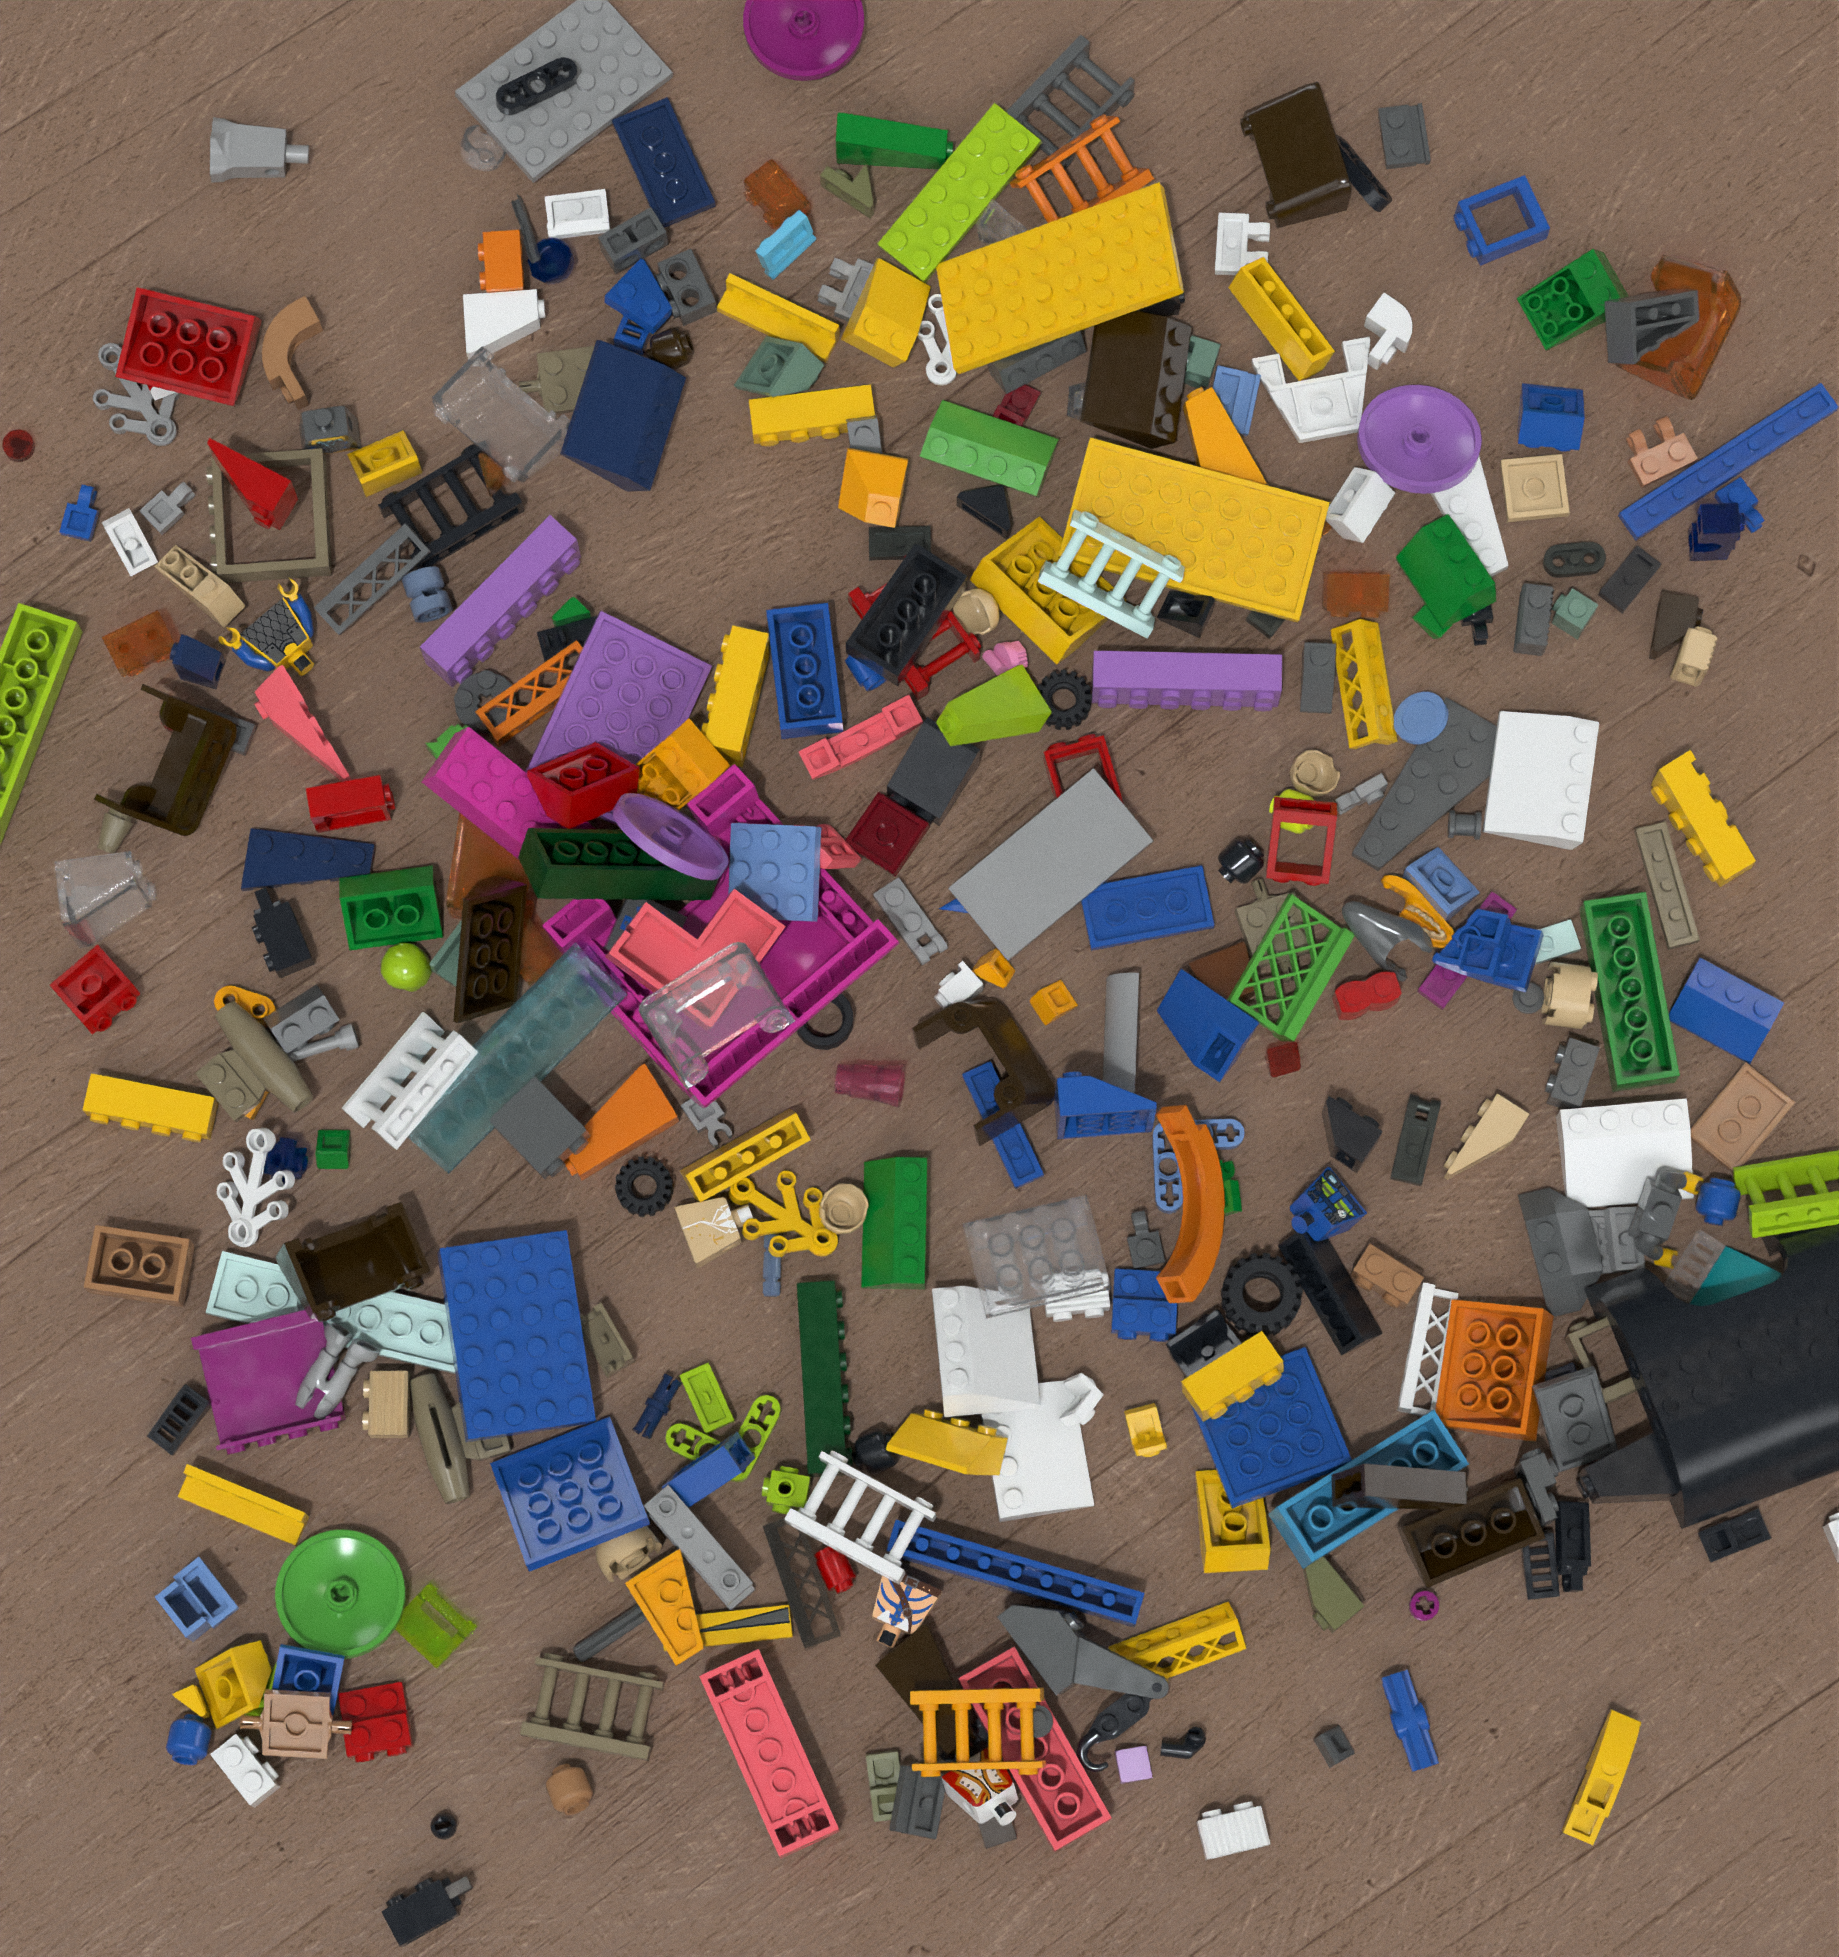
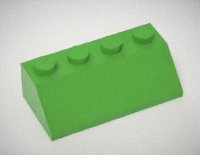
M942 400L929 427L920 457L1039 498L1059 439Z

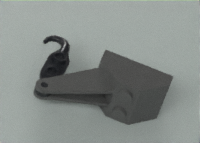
M1015 1604L997 1616L1055 1695L1065 1693L1075 1684L1125 1693L1098 1714L1088 1733L1079 1741L1076 1750L1077 1757L1086 1770L1099 1772L1108 1768L1107 1762L1101 1764L1092 1763L1087 1756L1088 1750L1096 1743L1120 1736L1148 1713L1152 1699L1163 1698L1170 1691V1683L1164 1676L1086 1638L1081 1631L1085 1626L1074 1612L1070 1613L1063 1609L1028 1604Z

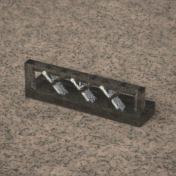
M784 1519L764 1525L763 1530L804 1649L807 1651L816 1648L818 1644L841 1637V1633L807 1535L798 1530L799 1536L794 1547L781 1541L777 1529L789 1525ZM801 1540H802V1543H803L805 1552H804V1551H801V1550H799V1549H797L798 1546H799V1544H800V1542H801ZM784 1547L792 1550L788 1559ZM795 1552L808 1558L810 1566L804 1577L791 1571L789 1564ZM811 1571L813 1572L816 1583L808 1579ZM794 1577L802 1581L799 1589L797 1588ZM806 1583L818 1588L821 1595L815 1608L801 1600L800 1594ZM822 1601H823V1604H824L826 1613H824V1612L818 1610L819 1607H820V1605H821V1603H822ZM805 1608L813 1611L809 1620ZM816 1613L829 1619L833 1632L814 1637L811 1623Z

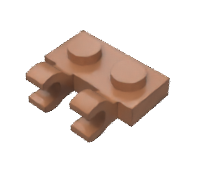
M1667 416L1657 420L1656 424L1653 425L1657 436L1662 442L1661 444L1648 449L1645 437L1640 429L1628 434L1629 437L1626 438L1627 444L1634 454V457L1630 458L1628 463L1641 488L1682 470L1698 460L1686 435L1682 433L1675 436L1673 426Z

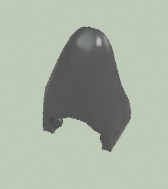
M1355 901L1347 902L1342 908L1344 920L1361 945L1384 971L1394 972L1399 981L1404 982L1408 978L1405 969L1399 968L1386 958L1397 943L1409 939L1424 952L1430 953L1434 949L1431 939L1422 927L1408 919Z

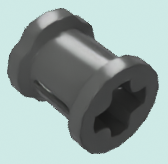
M1449 810L1448 838H1453L1455 835L1473 836L1475 840H1480L1481 812H1476L1475 815L1456 814L1454 810Z

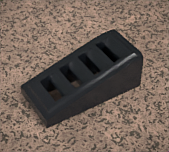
M184 1384L147 1437L173 1456L212 1407L211 1403ZM187 1398L198 1406L195 1412L183 1403ZM179 1408L191 1417L188 1422L175 1413ZM170 1419H173L183 1427L180 1433L167 1424ZM164 1429L176 1439L171 1443L160 1435L159 1432Z
M1542 1529L1545 1539L1540 1541H1546V1546L1529 1548L1528 1545L1521 1548L1528 1600L1560 1596L1554 1534L1551 1529ZM1548 1555V1559L1530 1561V1556ZM1549 1567V1573L1532 1574L1531 1569ZM1551 1580V1586L1533 1588V1582Z

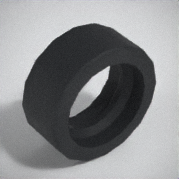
M842 993L831 1001L840 1009L842 1014V1024L839 1030L833 1035L821 1037L811 1033L805 1023L797 1030V1034L806 1045L814 1049L829 1050L840 1046L848 1039L853 1029L854 1015L850 1002Z

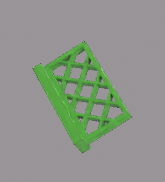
M1288 894L1227 1001L1258 1021L1259 1024L1271 1031L1272 1035L1281 1042H1294L1355 935L1347 928H1340L1294 895ZM1293 905L1301 910L1303 924L1290 927L1287 914ZM1321 924L1329 930L1323 942L1314 943L1312 925ZM1304 928L1308 945L1294 948L1291 930ZM1284 932L1288 950L1274 953L1272 940L1276 934ZM1309 949L1311 963L1308 968L1299 970L1295 952ZM1289 954L1292 972L1279 975L1275 957ZM1269 959L1272 977L1259 980L1256 967L1260 961ZM1294 976L1296 989L1292 995L1284 997L1280 979ZM1274 981L1277 999L1264 1002L1260 984ZM1253 986L1257 1004L1247 1006L1238 998L1244 988ZM1278 1003L1281 1015L1276 1024L1267 1019L1266 1005ZM1254 1008H1258L1259 1013L1256 1012V1011L1253 1010V1009H1254Z

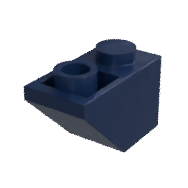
M181 634L179 643L175 642L170 653V660L173 661L172 664L180 679L217 689L225 664L222 652Z

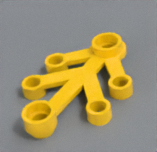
M791 1171L780 1172L776 1180V1186L781 1191L785 1209L756 1191L754 1183L746 1177L730 1186L728 1194L732 1202L737 1205H745L750 1202L776 1219L759 1222L754 1218L746 1220L742 1228V1234L746 1239L756 1240L759 1236L795 1231L803 1236L787 1240L783 1236H774L770 1240L768 1247L772 1256L783 1257L786 1253L810 1250L817 1256H827L835 1251L838 1244L837 1234L826 1229L819 1217L820 1202L823 1198L822 1192L812 1187L804 1193L803 1204L809 1208L811 1225L801 1220L794 1191L796 1176ZM788 1178L791 1180L792 1183L790 1185H784L781 1182V1179ZM745 1185L748 1191L741 1192L737 1189V1186ZM815 1195L818 1201L811 1202L807 1196ZM754 1226L757 1228V1232L750 1233L746 1228ZM824 1236L828 1242L820 1243L817 1237ZM781 1243L784 1249L776 1250L773 1244Z

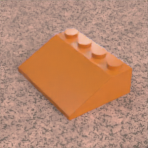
M1451 1300L1435 1410L1446 1428L1536 1442L1540 1412L1532 1386L1545 1381L1554 1318L1552 1314L1544 1308Z

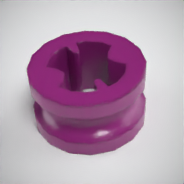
M1429 1591L1416 1593L1409 1603L1411 1615L1419 1621L1431 1620L1439 1610L1438 1598ZM1425 1597L1426 1602H1432L1433 1609L1430 1608L1428 1610L1430 1612L1428 1615H1423L1422 1610H1416L1415 1603L1419 1604V1598Z

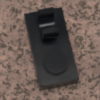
M597 616L537 632L544 662L576 640L583 648ZM574 651L566 658L577 656L579 654L576 651Z

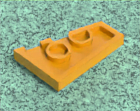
M678 1549L625 1583L676 1666L704 1649L681 1551Z

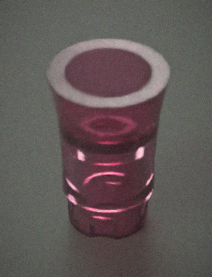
M838 1064L835 1076L836 1094L849 1095L850 1098L866 1099L900 1108L905 1085V1064Z

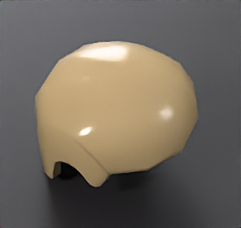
M974 588L963 592L953 607V615L967 634L971 632L974 635L987 634L993 631L999 623V605L993 595L983 589Z
M1306 750L1294 758L1290 769V779L1295 789L1311 797H1320L1328 794L1336 788L1340 778V772L1333 765V758L1318 750Z
M839 1183L829 1189L821 1199L819 1217L826 1229L836 1234H850L860 1228L865 1221L869 1203L860 1188L853 1184Z

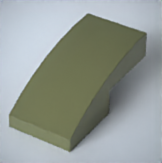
M898 1749L866 1753L874 1822L891 1820L900 1772Z

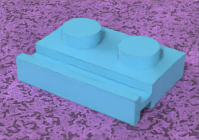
M800 210L792 217H788L773 235L764 239L759 248L755 250L762 267L765 268V274L772 280L816 240V237L812 234L813 229L808 217Z

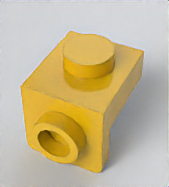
M1155 1403L1124 1411L1131 1444L1136 1456L1152 1457L1158 1455L1161 1452L1160 1450L1167 1449Z

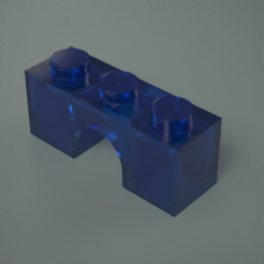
M1738 503L1701 504L1696 513L1697 523H1692L1688 530L1690 561L1727 560L1731 551L1735 550L1736 541L1740 540V533L1745 530L1744 513H1739Z

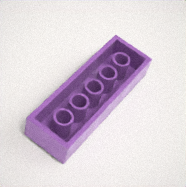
M549 515L420 646L425 663L452 688L457 683L461 684L472 674V668L479 660L484 662L491 656L494 651L493 646L500 639L506 640L514 632L515 624L522 617L527 618L537 608L536 603L543 595L547 597L552 594L559 585L557 581L565 573L569 575L578 567L581 555L577 539Z
M1094 651L1091 703H1098V706L1102 708H1114L1117 704H1129V707L1135 709L1147 708L1148 705H1160L1163 709H1177L1179 705H1191V708L1195 710L1210 709V706H1223V709L1228 711L1240 710L1241 707H1254L1256 711H1270L1272 707H1278L1282 692V655L1137 651Z

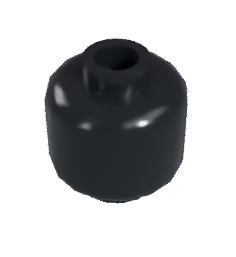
M1248 837L1245 840L1235 838L1218 855V861L1222 865L1218 871L1230 883L1236 880L1241 884H1246L1263 868L1264 862L1262 857L1265 854Z
M879 1427L860 1436L855 1441L856 1452L852 1453L857 1467L860 1470L866 1469L872 1475H877L895 1466L899 1462V1454L886 1450L887 1443L894 1436V1433L891 1430L887 1432Z

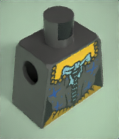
M345 406L322 408L301 413L299 431L302 450L322 448L324 454L361 448L357 418Z

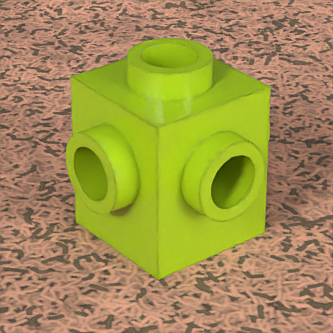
M780 1466L779 1471L772 1470L771 1478H764L762 1496L767 1497L766 1503L768 1506H773V1512L787 1514L790 1508L798 1511L800 1507L804 1508L807 1503L811 1482L810 1477L798 1475V1469ZM783 1487L791 1488L788 1494L780 1493Z

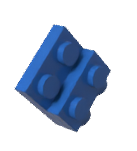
M1114 1270L1111 1333L1118 1334V1339L1136 1340L1137 1335L1150 1336V1341L1167 1342L1169 1337H1173L1176 1334L1177 1303H1169L1156 1277L1161 1271Z

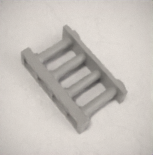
M669 1485L644 1505V1508L648 1511L647 1515L677 1549H680L684 1558L730 1611L735 1609L755 1591L752 1581Z

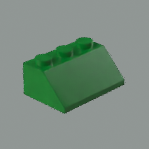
M1449 514L1422 527L1396 556L1397 563L1442 630L1496 602V584Z
M433 865L339 878V899L349 951L443 938Z

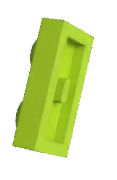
M709 1362L679 1375L706 1435L735 1422Z

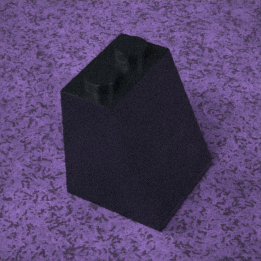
M927 717L887 785V794L890 795L889 799L904 808L908 806L916 811L915 815L929 823V825L933 822L940 826L980 766V749L971 743L950 746L937 723Z
M1654 1433L1585 1467L1577 1475L1579 1481L1576 1482L1578 1490L1584 1499L1589 1498L1592 1504L1670 1501V1498L1678 1494Z

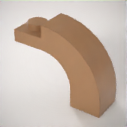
M306 296L287 305L276 315L266 331L262 346L263 367L272 390L274 391L279 388L288 404L294 402L298 410L308 406L309 403L291 371L292 356L301 343L323 331L321 323Z

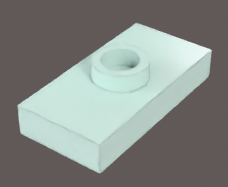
M1571 919L1538 929L1543 932L1544 936L1535 965L1581 950Z

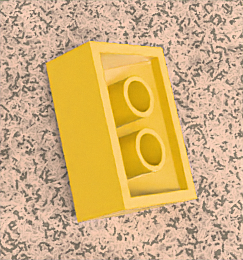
M925 1409L924 1414L911 1413L887 1443V1451L966 1475L999 1476L1008 1438L997 1435L996 1428L978 1425L976 1429L969 1426V1420L951 1417V1421L943 1419L944 1413Z

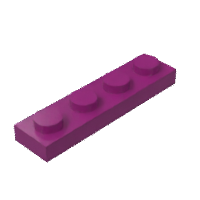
M1494 892L1489 894L1479 908L1481 910L1506 914L1510 920L1517 911L1515 907ZM1436 965L1417 992L1443 1010L1468 976Z

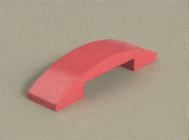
M907 695L882 708V712L828 740L824 738L800 750L799 754L812 780L845 768L883 749L920 726L923 720L910 695Z

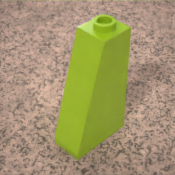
M1017 665L948 702L936 723L949 745L956 746L1039 732L1052 711L1024 666Z

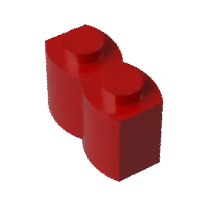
M1381 972L1371 976L1365 982L1351 981L1341 985L1335 990L1332 1000L1339 1020H1354L1363 1016L1369 1010L1383 1011L1393 1007L1398 1003L1402 992L1394 972Z

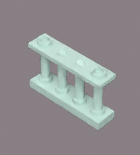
M1075 509L1071 517L1070 526L1076 528V531L1058 562L1052 564L1047 560L1045 561L1040 570L1038 582L1148 639L1155 622V617L1152 616L1150 611L1170 578L1181 583L1185 567L1181 565L1177 558L1171 555L1163 556L1100 523L1095 515L1086 511L1081 513ZM1089 535L1104 544L1085 577L1079 578L1071 574L1068 568L1086 536ZM1116 549L1131 557L1113 591L1106 592L1097 587L1096 581ZM1145 564L1159 573L1140 606H1133L1125 602L1123 596L1141 565Z

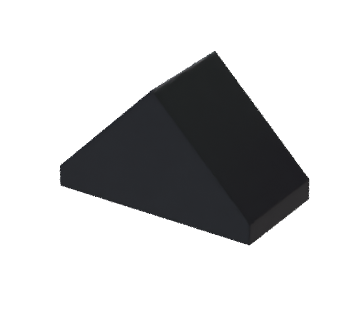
M1003 485L963 491L958 494L957 507L1006 540L1010 537L1011 524Z
M1169 591L1157 618L1162 622L1201 638L1213 613L1215 599L1212 596Z

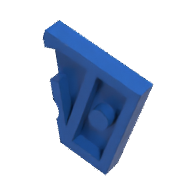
M642 258L605 295V303L651 334H654L672 315L670 303Z

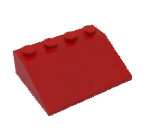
M137 287L115 377L235 407L256 347L262 319L253 315Z

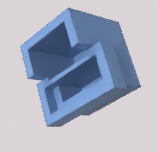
M197 1557L173 1576L176 1581L155 1596L156 1600L183 1635L192 1642L211 1627H217L239 1609L238 1605L200 1557Z

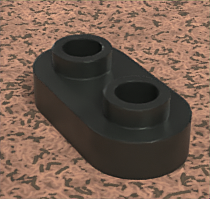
M1595 542L1554 545L1546 551L1543 558V567L1550 576L1555 578L1593 575L1603 568L1606 554L1602 546ZM1584 557H1592L1594 559V563H1585ZM1560 559L1564 565L1556 567L1553 564V560Z

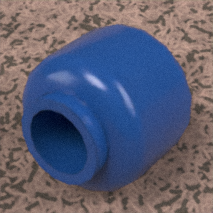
M1710 1178L1709 1182L1701 1184L1696 1211L1700 1215L1705 1216V1223L1723 1226L1724 1221H1731L1736 1218L1741 1193L1738 1189L1734 1188V1182Z
M186 1714L184 1719H177L172 1722L166 1750L172 1755L173 1761L184 1765H195L197 1761L203 1760L207 1756L212 1730L203 1723L202 1717Z

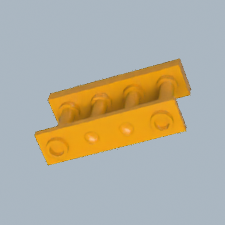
M1044 1687L910 1691V1705L919 1704V1711H923L924 1763L912 1764V1771H921V1777L941 1776L940 1770L1018 1769V1775L1038 1774V1768L1046 1767V1760H1034L1033 1708H1036V1702L1044 1701ZM1016 1702L1017 1709H1020L1021 1761H1002L1000 1709H1004V1703ZM971 1703H984V1709H987L989 1761L969 1762L968 1710L971 1709ZM939 1704H951L952 1710H955L956 1762H937L936 1710H939Z

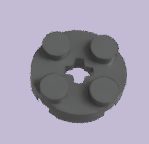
M489 670L475 673L466 678L460 684L454 696L456 713L460 722L463 725L466 724L478 734L479 732L490 734L475 713L479 709V699L481 697L488 698L489 696L495 698L512 686L510 682L503 676ZM516 693L514 694L512 705H517ZM509 698L503 701L502 703L508 704ZM495 707L485 715L493 726L496 727L506 720L507 709ZM511 710V716H512L513 714L516 713V710Z

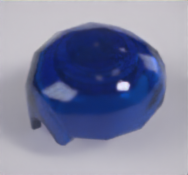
M558 238L542 239L536 244L540 260L533 264L529 258L527 259L531 275L546 284L561 283L573 271L574 256L571 248L565 241Z

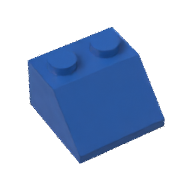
M1522 383L1517 428L1518 444H1523L1529 448L1552 447L1565 452L1579 450L1585 419L1583 390Z

